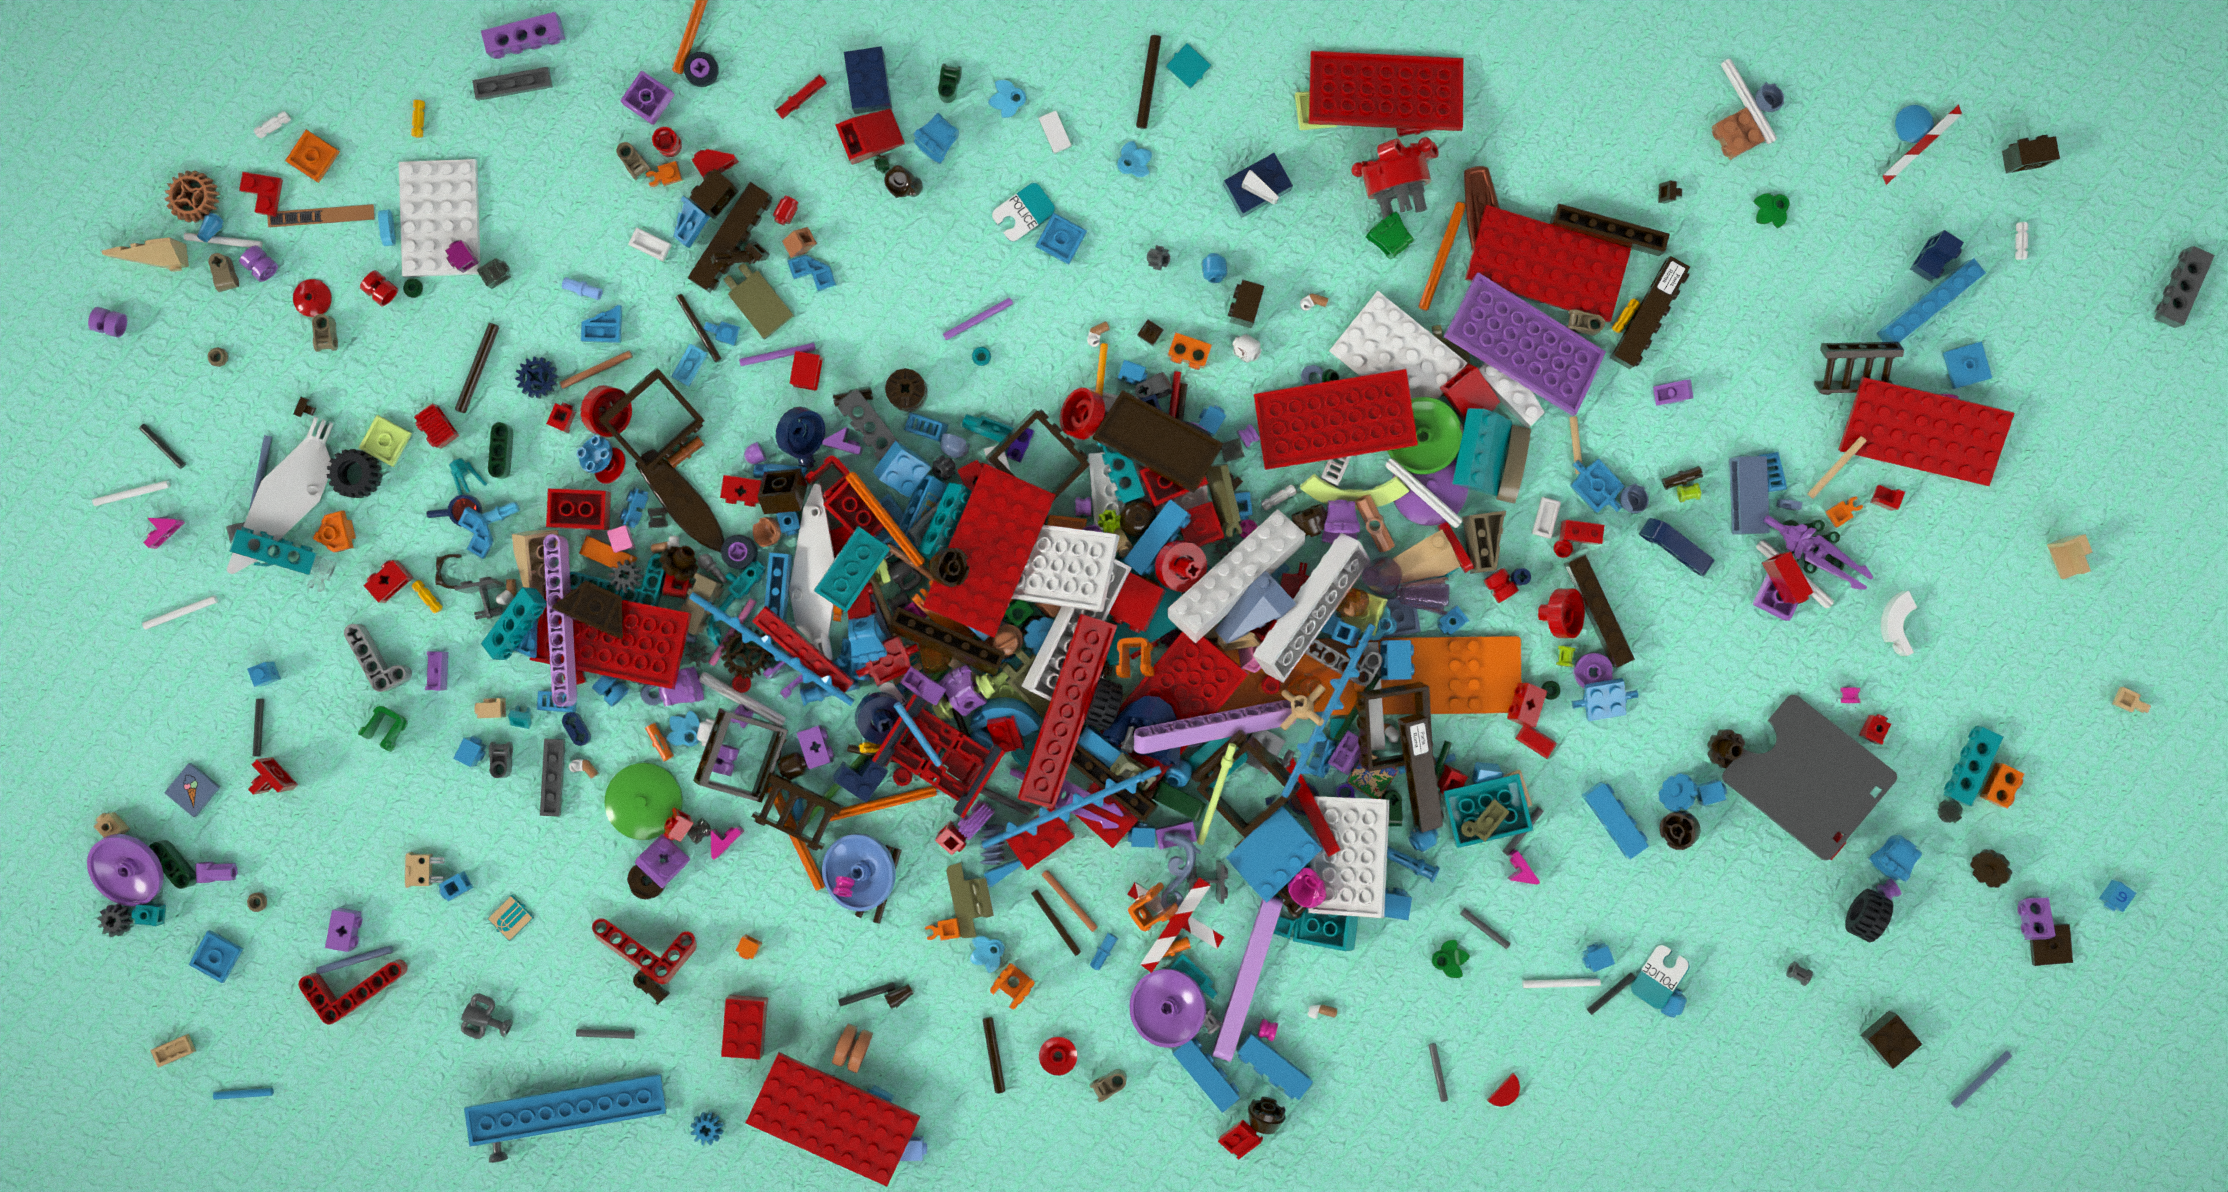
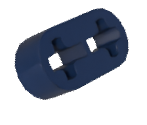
M576 712L566 713L562 718V724L573 743L578 746L588 744L591 740V734L580 715ZM569 716L576 718L574 721L576 728L573 724H568ZM577 730L580 732V734L586 735L584 737V742L582 740L578 741L577 738L579 737V734Z

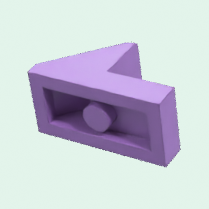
M1691 379L1653 387L1656 406L1684 402V400L1694 398Z
M848 427L829 436L822 442L824 446L860 456L863 452V448L859 446L860 443L848 440V443H845L849 431Z

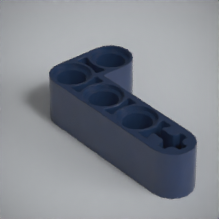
M1649 518L1639 532L1642 538L1651 543L1658 544L1682 564L1702 577L1705 576L1715 561L1664 521Z

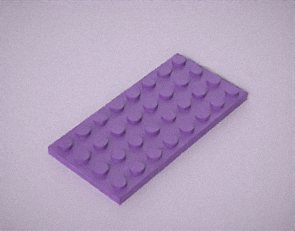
M1480 273L1474 276L1444 335L1449 341L1572 416L1577 414L1606 353L1603 349Z

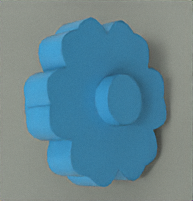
M1041 617L1039 620H1031L1026 625L1025 630L1027 633L1023 636L1025 647L1031 648L1032 654H1038L1054 623L1053 619Z
M1679 773L1676 777L1670 776L1662 784L1663 789L1659 791V801L1669 811L1679 812L1681 808L1687 810L1694 804L1695 796L1698 794L1697 784L1688 775Z

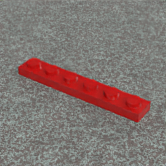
M767 606L753 619L752 622L767 635H770L774 641L793 657H798L805 667L821 678L830 675L832 685L836 688L839 687V690L845 693L854 683L852 678Z

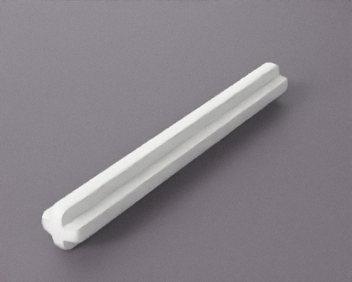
M1731 59L1725 60L1721 63V66L1744 106L1750 112L1766 143L1774 142L1777 136L1761 109L1757 106L1740 73Z
M1391 458L1386 463V468L1454 528H1457L1462 523V518L1394 458Z
M1761 540L1756 546L1768 559L1779 553L1765 540ZM1805 576L1814 592L1810 595L1823 607L1830 608L1834 600Z
M706 672L701 675L699 681L780 727L784 724L786 718L751 697L737 692L733 687Z

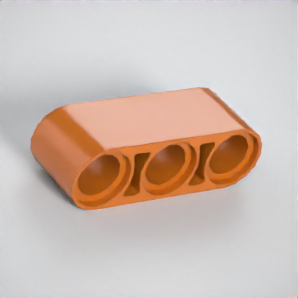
M586 536L579 551V554L610 568L612 566L618 568V561L624 565V561L628 560L630 565L632 562L636 563L637 557L624 551L615 553L611 545L590 536Z

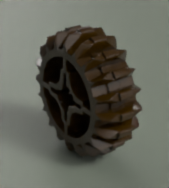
M758 629L754 631L760 637L765 636V633L760 634ZM736 630L733 631L735 636L732 638L728 635L729 642H723V645L727 648L721 649V652L725 654L721 656L722 661H726L723 664L724 667H729L728 672L730 674L734 672L735 677H739L741 674L742 678L746 679L747 674H749L750 678L753 679V673L755 672L760 676L759 670L766 671L765 664L771 665V661L767 658H773V654L763 647L750 646L748 642L744 643L742 633L738 634ZM741 642V647L733 653L735 646ZM746 647L750 651L748 659L743 654L746 651ZM762 653L758 662L753 665L754 658ZM733 660H744L747 667L738 666Z

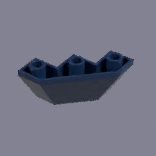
M1144 696L1127 705L1116 717L1113 724L1104 731L1103 735L1109 739L1111 744L1119 746L1121 742H1124L1129 726L1134 727V733L1136 728L1177 721L1172 706L1159 697ZM1180 747L1145 754L1137 753L1133 750L1136 754L1156 759L1165 766H1170V764L1179 765Z

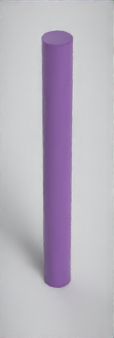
M1009 297L943 333L945 339L948 340L1013 305V302Z
M815 343L741 358L739 361L741 366L795 355V351H814L816 347Z

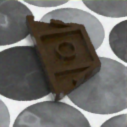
M588 581L581 583L551 608L620 640L623 638L622 597Z

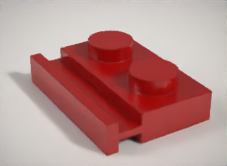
M1014 715L1011 718L1000 717L987 720V727L993 743L1005 749V752L1016 751L1019 748L1024 750L1025 743Z
M1242 1119L1221 1135L1218 1142L1231 1154L1237 1155L1236 1158L1239 1160L1262 1142L1263 1137L1256 1135L1257 1132Z

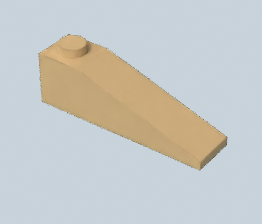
M1440 530L1384 563L1374 571L1383 587L1444 576L1459 568L1460 564L1443 530Z

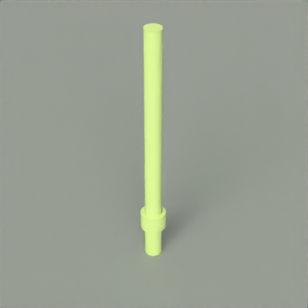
M1229 743L1226 754L1222 757V767L1197 839L1199 845H1204L1228 770L1232 767L1233 755L1236 749V745L1233 743Z

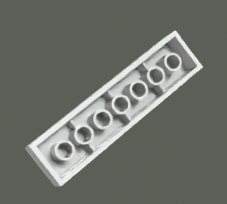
M1277 509L1168 608V618L1192 641L1198 642L1229 613L1251 583L1264 571L1271 575L1305 544L1306 533Z
M1343 533L1334 540L1331 548L1324 554L1316 569L1311 572L1308 580L1300 587L1298 594L1293 599L1296 605L1282 618L1277 620L1272 630L1267 633L1264 641L1256 648L1253 656L1266 674L1281 682L1286 680L1371 560L1360 541Z
M1114 559L1103 612L1061 607L1022 687L1051 701L1080 614L1105 621L1131 567Z

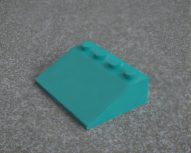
M1468 408L1452 484L1497 496L1512 421L1486 409Z
M1520 774L1443 791L1450 826L1457 848L1484 842L1476 834L1472 837L1465 836L1461 831V827L1467 821L1474 823L1493 799L1506 808L1509 813L1485 842L1534 831Z
M1305 865L1303 868H1311V866ZM1307 908L1301 914L1300 919L1295 918L1293 942L1345 952L1355 949L1358 916L1308 913L1309 908Z

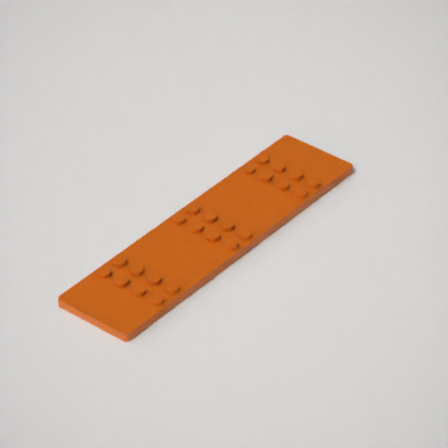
M1518 636L1381 638L1377 641H1368V643L1378 642L1380 654V641L1411 640V644L1414 646V655L1411 656V664H1414V675H1411L1412 679H1381V688L1418 682L1428 685L1431 714L1508 713L1514 697V690L1518 683H1521V639ZM1332 638L1315 640L1351 659L1346 651L1348 648H1357L1358 641L1361 638H1358L1355 647ZM1315 643L1313 645H1310L1309 652L1312 653L1313 651H1316L1317 653H1319L1317 657L1320 659V655L1325 650V648L1322 647V650H1318L1315 647ZM1216 645L1241 666L1238 649L1224 651L1220 645ZM1331 652L1326 653L1324 656L1327 663L1334 661V655ZM1304 653L1284 682L1280 681V690L1275 694H1267L1262 690L1261 683L1268 674L1262 668L1255 673L1244 669L1249 673L1248 676L1217 713L1287 700L1282 696V691L1285 689L1295 697L1298 695L1308 697L1319 684L1326 690L1313 702L1314 712H1323L1335 690L1330 683L1331 679H1341L1342 675ZM1363 653L1358 661V664H1360L1361 660L1364 657ZM1344 662L1341 665V669L1343 672L1345 671L1349 662ZM1364 671L1360 672L1358 680L1362 683L1365 682ZM1303 674H1313L1314 678L1312 679L1311 677H1304ZM1348 680L1339 698L1344 707L1343 709L1333 710L1331 715H1349L1355 705L1357 692H1363L1366 686H1361ZM1415 692L1382 698L1383 715L1416 714Z

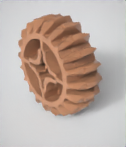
M185 170V175L178 173L179 178L172 177L173 184L167 183L170 190H165V193L169 194V196L164 199L170 202L167 207L172 210L171 213L177 216L178 219L189 223L192 221L199 223V219L204 220V217L209 215L211 210H217L214 203H220L219 200L215 199V197L220 195L219 192L215 191L218 187L212 184L213 180L209 177L207 178L206 174ZM200 183L202 187L194 188L190 184ZM190 205L194 210L185 211L182 206Z

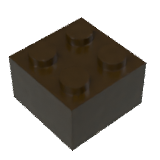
M2041 135L2035 137V140L2030 141L2029 138L2017 140V143L2008 145L2009 148L2002 151L2006 174L2043 168L2059 160L2060 155L2056 136L2048 137V135Z
M714 168L713 171L706 173L703 178L704 181L700 186L697 185L693 188L689 197L713 220L716 219L739 192L726 177Z
M1243 279L1241 285H1236L1233 295L1236 302L1231 303L1227 315L1231 317L1230 323L1252 328L1265 286Z
M801 468L764 472L757 497L764 514L801 511L807 489V483Z
M1891 1011L1886 1012L1860 1035L1880 1060L1892 1069L1922 1045L1903 1020Z

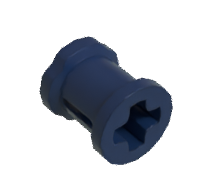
M1520 568L1515 569L1511 573L1510 578L1517 586H1521L1530 582L1531 574L1527 569ZM1519 574H1521V575H1523V576L1525 577L1524 579L1521 580V582H1520V579L1517 578V575H1519Z

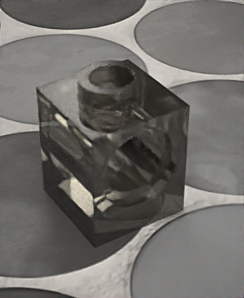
M497 258L477 269L485 285L491 289L511 278L509 274L510 268L507 263Z
M1239 438L1223 443L1221 452L1225 464L1245 457Z

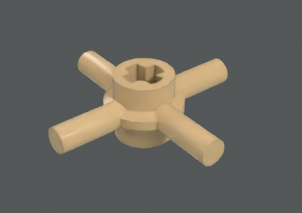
M1319 684L1308 697L1303 695L1295 697L1287 689L1283 690L1282 696L1291 702L1292 713L1280 727L1286 731L1297 718L1303 720L1310 718L1318 726L1323 725L1324 720L1314 712L1313 702L1326 689Z

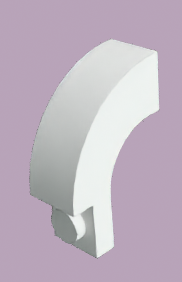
M1901 591L1887 603L1881 617L1884 642H1893V649L1900 656H1908L1914 653L1903 629L1906 616L1917 608L1909 591Z

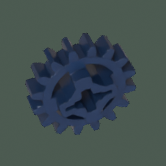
M533 357V361L527 358V364L520 363L519 365L522 369L516 370L520 374L519 377L515 378V380L520 381L517 387L523 388L522 393L525 395L528 393V397L531 398L535 395L536 398L541 399V394L548 397V391L554 392L552 386H558V383L554 381V379L559 378L558 375L554 374L557 369L551 367L552 362H546L545 358L541 357L538 360L537 357ZM536 365H541V367L539 366L537 369L531 368ZM532 373L537 374L538 378H540L539 380L542 382L536 381V378ZM540 386L543 387L540 390H533Z

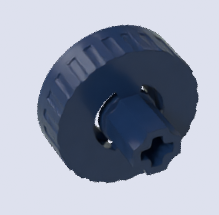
M802 406L788 410L777 424L775 437L778 447L794 458L804 459L812 456L820 448L825 437L823 418L818 413Z
M886 692L872 693L866 696L857 706L855 723L861 735L869 742L882 745L900 717L894 708V704L900 701L894 695Z

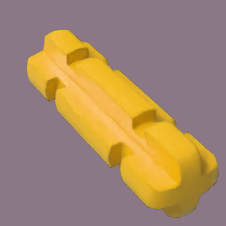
M417 99L413 101V108L415 110L412 113L413 128L411 129V135L415 138H422L425 102Z
M1634 298L1630 300L1627 304L1628 307H1625L1612 326V330L1618 334L1623 331L1624 325L1628 324L1640 306V302Z
M417 580L412 584L414 591L418 592L419 597L427 606H430L429 609L433 613H438L443 609V606L436 602L437 599L428 588H425L422 581Z
M871 742L860 743V752H877L881 744Z

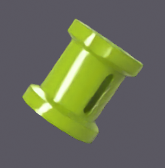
M1693 483L1692 486L1687 487L1677 486L1679 502L1683 503L1685 500L1694 498L1696 500L1701 499L1699 484Z
M1558 646L1560 651L1556 665L1573 667L1572 657L1576 648Z

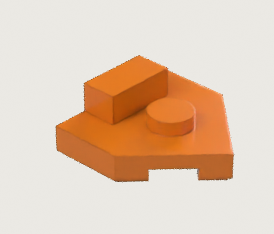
M345 511L324 515L321 521L322 524L313 539L325 545L332 552L354 548L352 539H356L352 520H347Z

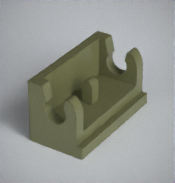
M1122 752L1110 767V770L1118 776L1129 779L1138 775L1139 772L1143 773L1150 770V768ZM1153 776L1144 780L1146 782L1141 781L1137 783V786L1145 791L1157 777Z

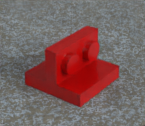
M1212 501L1186 510L1191 514L1189 518L1191 521L1186 528H1181V535L1184 541L1201 547L1225 538Z
M273 757L257 759L251 764L261 774L251 782L253 785L248 788L253 795L269 792L272 788L278 793L293 790L298 786L294 779Z

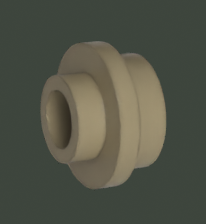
M213 348L208 353V361L213 366L221 367L228 360V354L222 348ZM218 354L221 355V359L219 361H217L216 359Z
M260 892L253 893L248 897L247 906L254 912L262 911L267 906V898ZM256 899L260 900V905L256 904Z

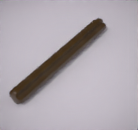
M1159 35L1150 36L1136 127L1139 129H1146L1148 126L1161 44V36Z
M488 323L455 406V410L458 412L466 413L498 333L499 326L496 324Z

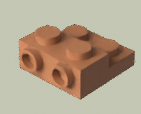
M1747 107L1711 127L1714 138L1719 140L1722 152L1729 160L1765 141Z

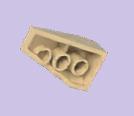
M170 237L147 240L145 244L133 243L130 244L131 248L120 246L102 250V255L110 258L165 268L172 272L182 271V268L189 267L186 244Z
M558 530L512 534L513 549L523 587L536 588L544 598L546 580L543 543L546 536L550 534L558 535ZM555 540L554 547H557L558 541Z

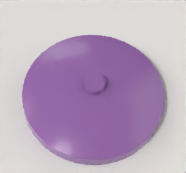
M1455 458L1447 467L1432 474L1411 473L1456 514L1460 512L1465 504L1468 488L1452 484L1457 464ZM1410 488L1408 493L1393 501L1398 511L1413 523L1434 526L1446 522L1439 513Z
M124 834L106 836L91 848L87 857V869L93 884L105 897L115 903L124 906L144 905L151 901L162 888L164 875L161 863L152 849L137 838Z
M1160 969L1147 974L1137 983L1130 998V1016L1134 1027L1146 1041L1156 1046L1171 1048L1183 1045L1193 1039L1203 1026L1206 1016V1002L1203 992L1193 978L1179 970Z

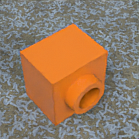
M745 934L742 936L735 951L739 952L738 955L744 959H753L756 957L762 942Z

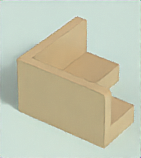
M2086 534L2067 536L2047 544L2061 579L2091 571L2085 555L2092 553Z

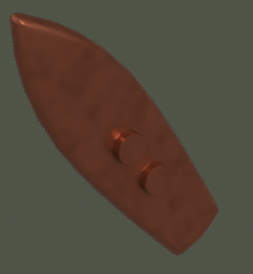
M1475 166L1464 171L1466 214L1472 251L1485 206L1489 205L1499 208L1489 168L1485 166Z

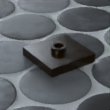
M2054 924L2055 937L2030 940L2032 965L2073 963L2070 924ZM2034 926V930L2039 933V927Z

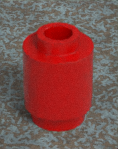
M785 195L773 213L774 221L783 226L790 224L798 209V202Z

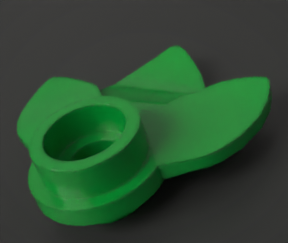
M1765 193L1754 199L1753 202L1760 208L1756 215V222L1758 224L1772 222L1777 229L1785 224L1787 220L1786 211L1790 206L1789 199L1785 195L1778 194L1773 196ZM1777 201L1782 203L1781 208L1777 207Z
M1448 940L1443 943L1440 950L1432 955L1431 960L1433 966L1443 970L1446 976L1460 978L1463 976V973L1459 966L1464 964L1470 958V955L1464 950L1457 949V940ZM1440 956L1444 957V961L1442 963L1438 962V958Z

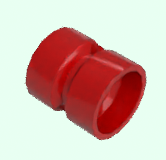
M660 127L654 131L652 143L663 156L674 157L680 153L682 141L671 128Z
M377 270L370 272L360 284V289L368 296H372V299L381 307L389 304L398 293V288L390 281H386V278Z
M1504 567L1483 580L1487 588L1493 590L1492 595L1497 603L1506 600L1519 591L1514 581H1509L1510 575Z

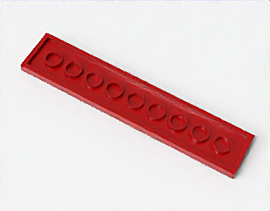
M1080 614L1025 773L1018 799L1052 809L1055 808L1117 625Z

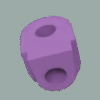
M759 442L753 443L745 449L744 457L748 463L755 465L767 460Z

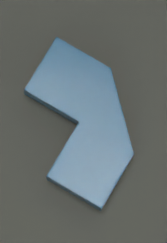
M806 254L787 260L794 280L812 274L818 291L836 286L830 266Z
M466 507L458 524L474 533L467 550L484 559L494 542L485 516L470 507Z

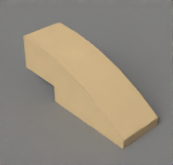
M1216 624L1204 635L1214 645H1220L1224 651L1261 645V641L1251 632L1227 644L1215 631L1219 624Z

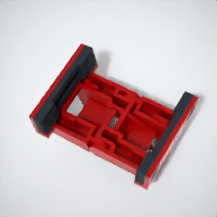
M914 694L905 710L937 755L942 747L946 749L941 758L943 763L936 767L912 732H910L905 742H901L909 730L901 716L872 761L881 767H887L891 759L958 801L953 808V812L964 818L1005 754V749L994 743L991 750L987 749L924 709L928 701Z

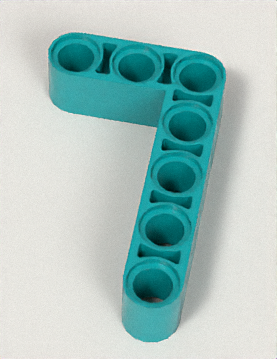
M655 554L650 557L641 589L634 587V598L632 600L627 599V593L623 592V588L620 591L616 590L615 594L621 596L622 600L646 604V596L651 595L653 598L651 606L657 607L666 578V571L662 567L658 569L655 566V561L661 555ZM570 572L571 589H576L584 581L591 583L592 580L597 582V586L606 590L611 586L610 580L581 572ZM574 575H577L579 578V582L576 585H573L571 582ZM655 576L658 579V584L652 587L650 580Z

